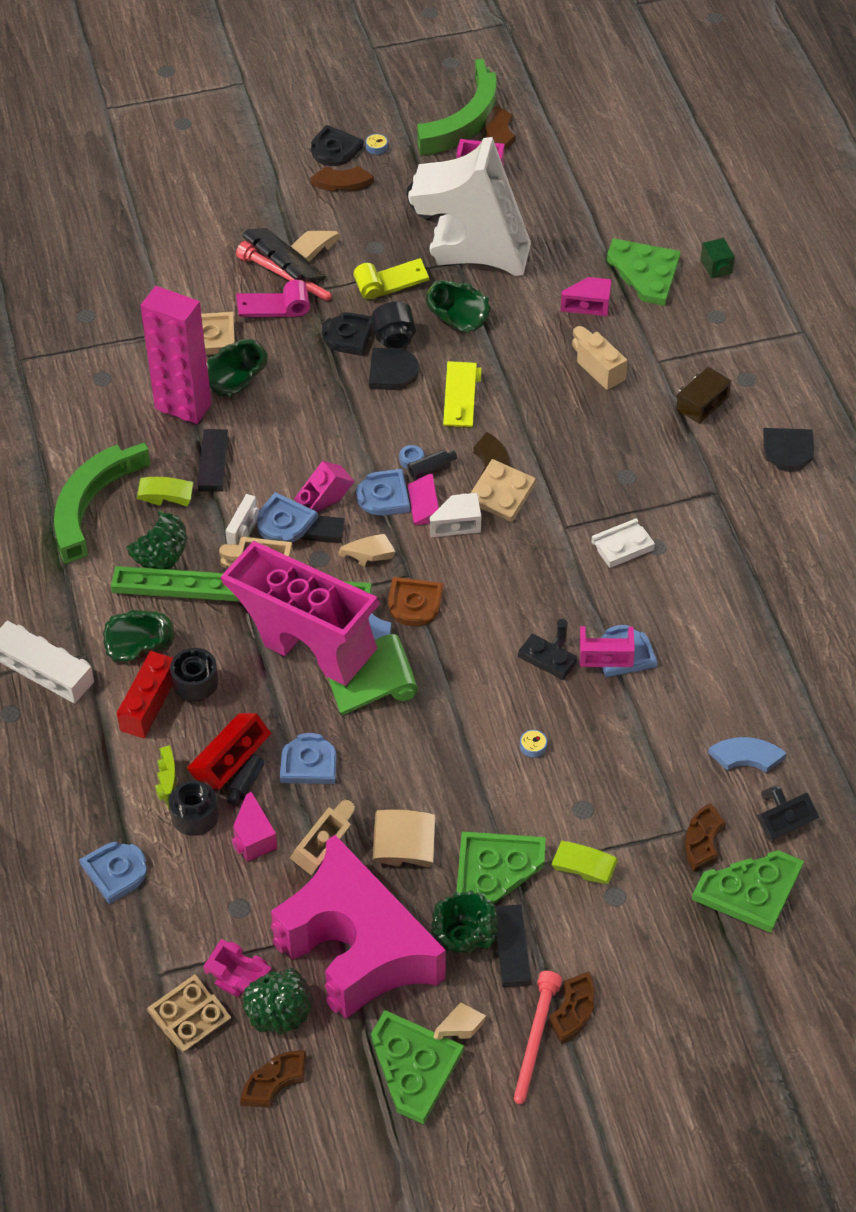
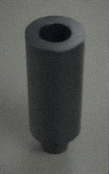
M441 450L408 463L409 474L413 480H417L428 474L450 467L451 461L457 459V454L454 450L450 452Z
M252 754L239 768L228 788L230 795L227 801L230 804L237 805L239 800H244L246 794L251 790L265 764L264 760L258 755Z

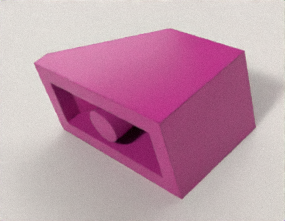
M587 277L563 290L561 293L560 311L607 316L612 279Z
M253 793L246 794L233 826L235 837L232 838V843L238 854L242 853L246 861L249 862L277 849V839L274 829Z

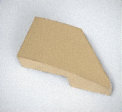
M307 231L291 247L310 262L323 247L329 250L341 236L337 231Z
M380 534L340 547L338 553L342 557L349 555L359 561L358 564L365 567L367 560L393 559L396 551L386 535Z

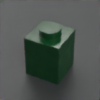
M725 238L702 243L700 260L711 278L733 273L735 255Z

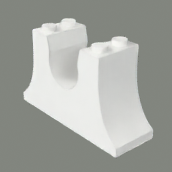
M493 137L483 138L475 150L463 157L444 162L419 164L417 173L413 177L412 190L409 191L410 204L414 206L417 214H447L440 216L438 225L434 229L435 236L433 242L430 244V253L435 257L437 265L478 263L501 268L514 276L523 275L531 241Z

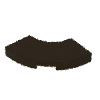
M486 432L473 447V453L481 458L484 463L481 476L492 459L510 467L509 455L504 445L495 436Z

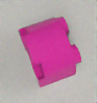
M221 939L204 964V972L206 974L212 973L217 978L214 984L220 989L235 997H239L241 993L245 992V988L249 986L250 982L256 981L267 974L271 967L268 966L264 959L258 956H253L252 958L244 956L242 954L243 950L238 944Z

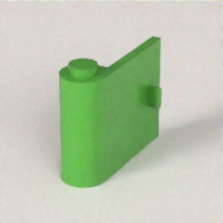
M388 634L375 639L378 649L350 680L347 687L328 678L341 715H345L389 694L396 700L408 701L417 693L418 686L399 636Z

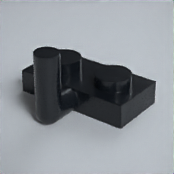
M559 619L557 621L556 638L552 643L532 633L519 649L518 657L564 680L577 663L576 655L561 648L567 640V620Z
M777 785L764 789L761 792L763 799L769 800L773 798L777 805L756 815L768 841L819 818L808 792L789 801L786 800L782 789Z

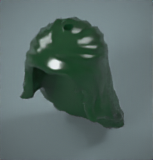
M439 280L431 285L426 294V304L430 311L461 332L469 333L470 330L476 331L481 328L483 323L487 321L491 311V306L488 303L489 297L484 296L480 290L472 287V284L463 282L458 284L453 281Z
M241 339L222 347L217 354L210 357L207 361L209 385L212 391L218 396L231 397L235 393L241 392L243 388L250 384L252 378L265 368L268 359L264 347L254 339Z
M131 610L127 613L111 616L109 621L106 622L103 631L106 655L111 657L112 661L116 663L134 661L144 655H148L150 651L169 650L174 640V624L169 617L158 612Z

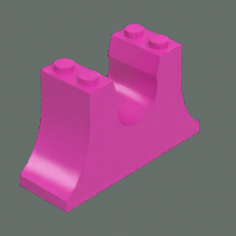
M253 541L220 577L223 584L240 600L249 612L266 648L286 656L299 640H302L315 654L318 665L324 675L346 686L378 649L369 622V616L380 604L378 597L276 550Z
M336 835L326 841L324 860L314 877L300 891L271 911V929L274 935L272 939L273 944L280 953L285 952L291 960L309 953L316 945L324 941L337 940L351 946L347 952L337 956L325 970L327 1004L335 1013L339 1011L345 1019L374 998L392 989L410 984H431L437 986L446 979L445 949Z

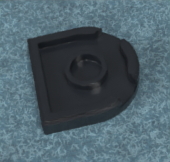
M325 125L311 142V154L320 164L326 166L343 165L349 162L364 146V140Z
M343 312L340 313V316L332 319L328 318L322 327L324 343L334 351L363 356L373 330L372 317Z
M395 348L372 349L369 389L398 390L417 380L419 363L412 353Z
M763 428V453L765 459L782 471L793 472L801 470L803 466L810 463L813 459V429Z

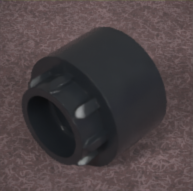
M398 301L388 302L380 305L373 311L371 317L378 342L382 343L386 348L399 349L407 346L412 341L411 338L416 332L412 309L407 303Z
M188 648L176 654L172 659L170 665L174 691L181 698L200 701L215 692L218 686V672L216 660L210 652L201 648Z
M196 780L185 781L176 786L169 796L171 821L179 832L190 836L202 835L210 831L217 823L219 816L215 791L207 783Z

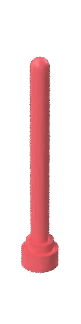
M243 241L238 246L236 257L245 262L253 260L289 281L294 280L270 259L257 253L255 246L249 242ZM310 281L305 282L307 291L325 301L331 300L332 295L330 292Z
M542 971L539 974L537 986L541 994L514 1095V1101L517 1104H523L526 1100L551 998L556 995V992L560 991L562 977L552 971Z

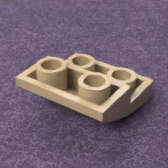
M377 810L374 824L373 861L397 867L402 862H407L429 868L433 863L435 815L410 810Z
M196 974L147 1008L148 1013L183 1053L231 1019V1016L216 996L208 992Z

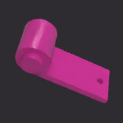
M292 280L286 283L283 293H236L239 317H298L307 314L310 310L307 285L301 280Z

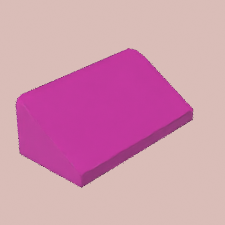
M428 474L408 484L414 525L430 524V517L439 509L433 474Z

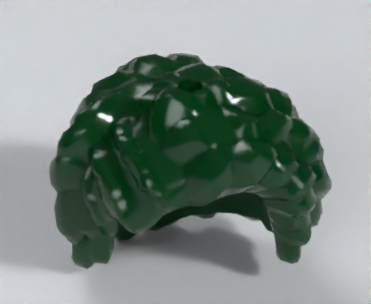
M158 511L159 518L155 527L152 530H148L146 535L138 538L137 542L135 541L127 545L126 550H128L129 556L144 568L169 569L180 559L188 536L186 535V527L181 522L179 516Z
M472 890L461 893L454 892L452 897H446L445 900H440L435 904L432 913L433 921L431 923L432 935H434V939L446 951L468 953L481 947L488 949L492 946L498 933L497 909L489 899H486L483 893H474Z
M287 968L285 972L267 973L256 981L250 982L249 986L245 988L243 1009L250 1018L251 1025L259 1032H277L282 1035L285 1031L296 1030L301 1023L307 1020V1014L310 1013L312 1008V995L305 978L294 968Z

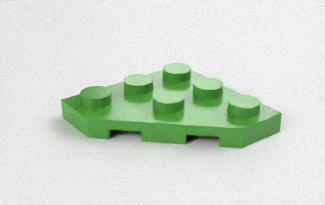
M613 238L607 254V261L611 266H615L620 271L619 275L629 287L632 286L637 291V296L641 301L665 306L681 251Z
M462 832L456 892L461 893L472 890L474 893H483L486 899H489L493 904L497 903L544 868L546 837Z
M777 850L767 853V856L756 860L750 858L732 863L730 867L715 871V869L705 871L693 892L692 900L772 933L799 877L804 861Z
M384 1010L371 1033L373 1046L397 1113L424 1125L464 1052V1045L444 1036L443 1039H435V1032Z

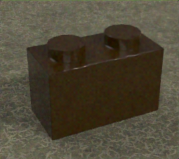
M708 366L701 373H697L687 386H682L676 395V410L700 424L729 398L732 380Z

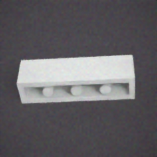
M8 620L0 628V663L74 704L94 683L92 667L87 661L73 657L65 649L51 645L45 638L37 637L29 633L23 626L15 625Z

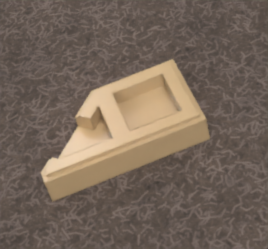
M460 1003L436 1028L434 1038L443 1039V1036L455 1035L458 1036V1039L471 1038L484 1024L486 1015Z

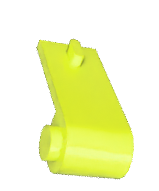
M421 258L377 272L373 264L363 263L357 266L353 272L360 293L365 299H375L429 280Z
M447 362L443 426L473 427L476 382H481V368L477 367L476 362Z

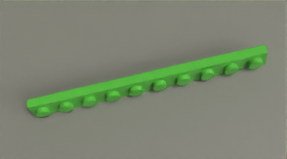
M115 566L111 583L112 593L240 601L223 584L220 577L224 573ZM343 581L371 594L372 592L371 583Z

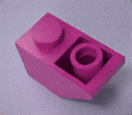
M322 461L294 500L303 506L319 512L340 501L355 481L341 465Z

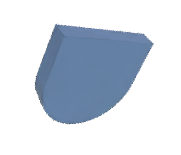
M403 469L368 474L366 479L357 485V502L364 511L380 516L410 512Z
M275 492L259 511L257 516L258 532L267 540L295 542L316 521L318 513Z
M613 626L607 629L601 638H627L628 627L630 626ZM634 630L635 653L633 667H602L605 677L657 667L655 654L645 633Z
M315 733L300 734L296 739L284 746L281 756L280 783L335 784L336 750L322 735Z
M111 842L79 859L80 865L108 904L135 890L144 881L147 873L145 856L133 844Z

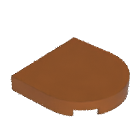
M393 577L388 597V608L391 616L397 622L406 626H422L431 622L439 613L444 583Z

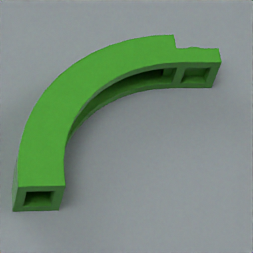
M475 59L477 91L472 100L463 109L438 121L417 124V142L420 156L435 154L457 147L460 139L470 140L485 127L486 118L496 104V72L490 73L489 67H485L484 59Z
M145 442L122 451L118 444L103 450L81 465L62 488L55 507L54 527L60 556L64 565L88 556L85 538L81 532V523L85 510L95 495L119 477L151 465L149 450Z

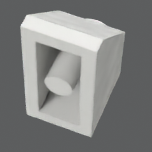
M477 493L452 495L430 517V537L481 532V512Z

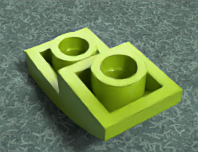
M169 477L140 478L136 499L161 506L163 499L188 506L191 500L193 482Z
M170 745L159 748L161 759L157 760L160 771L157 773L159 784L155 785L159 801L165 800L168 810L169 796L177 786L174 758Z
M561 840L551 865L557 871L580 874L587 881L609 884L618 859L600 850Z

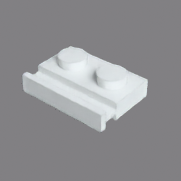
M245 495L226 529L228 545H239L241 537H249L256 525L259 508L256 506L255 496Z
M637 518L592 536V544L597 547V551L609 568L651 552L655 547V543L648 533L638 524Z

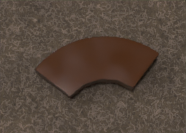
M495 105L486 118L487 138L493 137L494 143L505 144L504 150L516 141V135L508 127L513 121V114Z
M326 166L310 177L311 184L328 191H335V189L354 191L374 182V176L359 166L347 170H335Z
M711 802L694 815L686 833V857L694 872L718 860L714 840L717 834L725 829L726 822Z
M590 971L563 981L564 1002L557 1011L549 1015L548 1021L560 1044L566 1043L578 1035L592 1015L595 987Z
M306 1050L282 1053L271 1058V1061L260 1069L255 1070L244 1086L240 1100L241 1106L271 1108L274 1097L281 1089L293 1083L304 1082Z

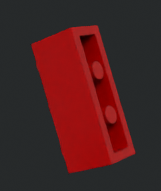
M153 651L149 652L116 712L121 732L145 739L173 687L170 671L172 657Z
M238 713L191 762L187 769L196 781L207 783L213 789H220L272 733L257 713Z

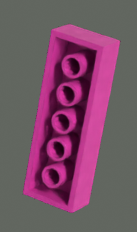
M155 286L140 305L155 409L163 413H169L182 420L198 424L212 405L200 301Z

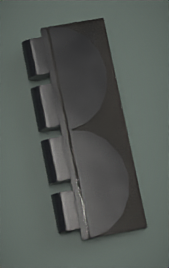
M268 228L247 229L243 233L244 239L253 246H256V249L267 258H271L272 262L294 280H303L305 282L325 280L326 275Z

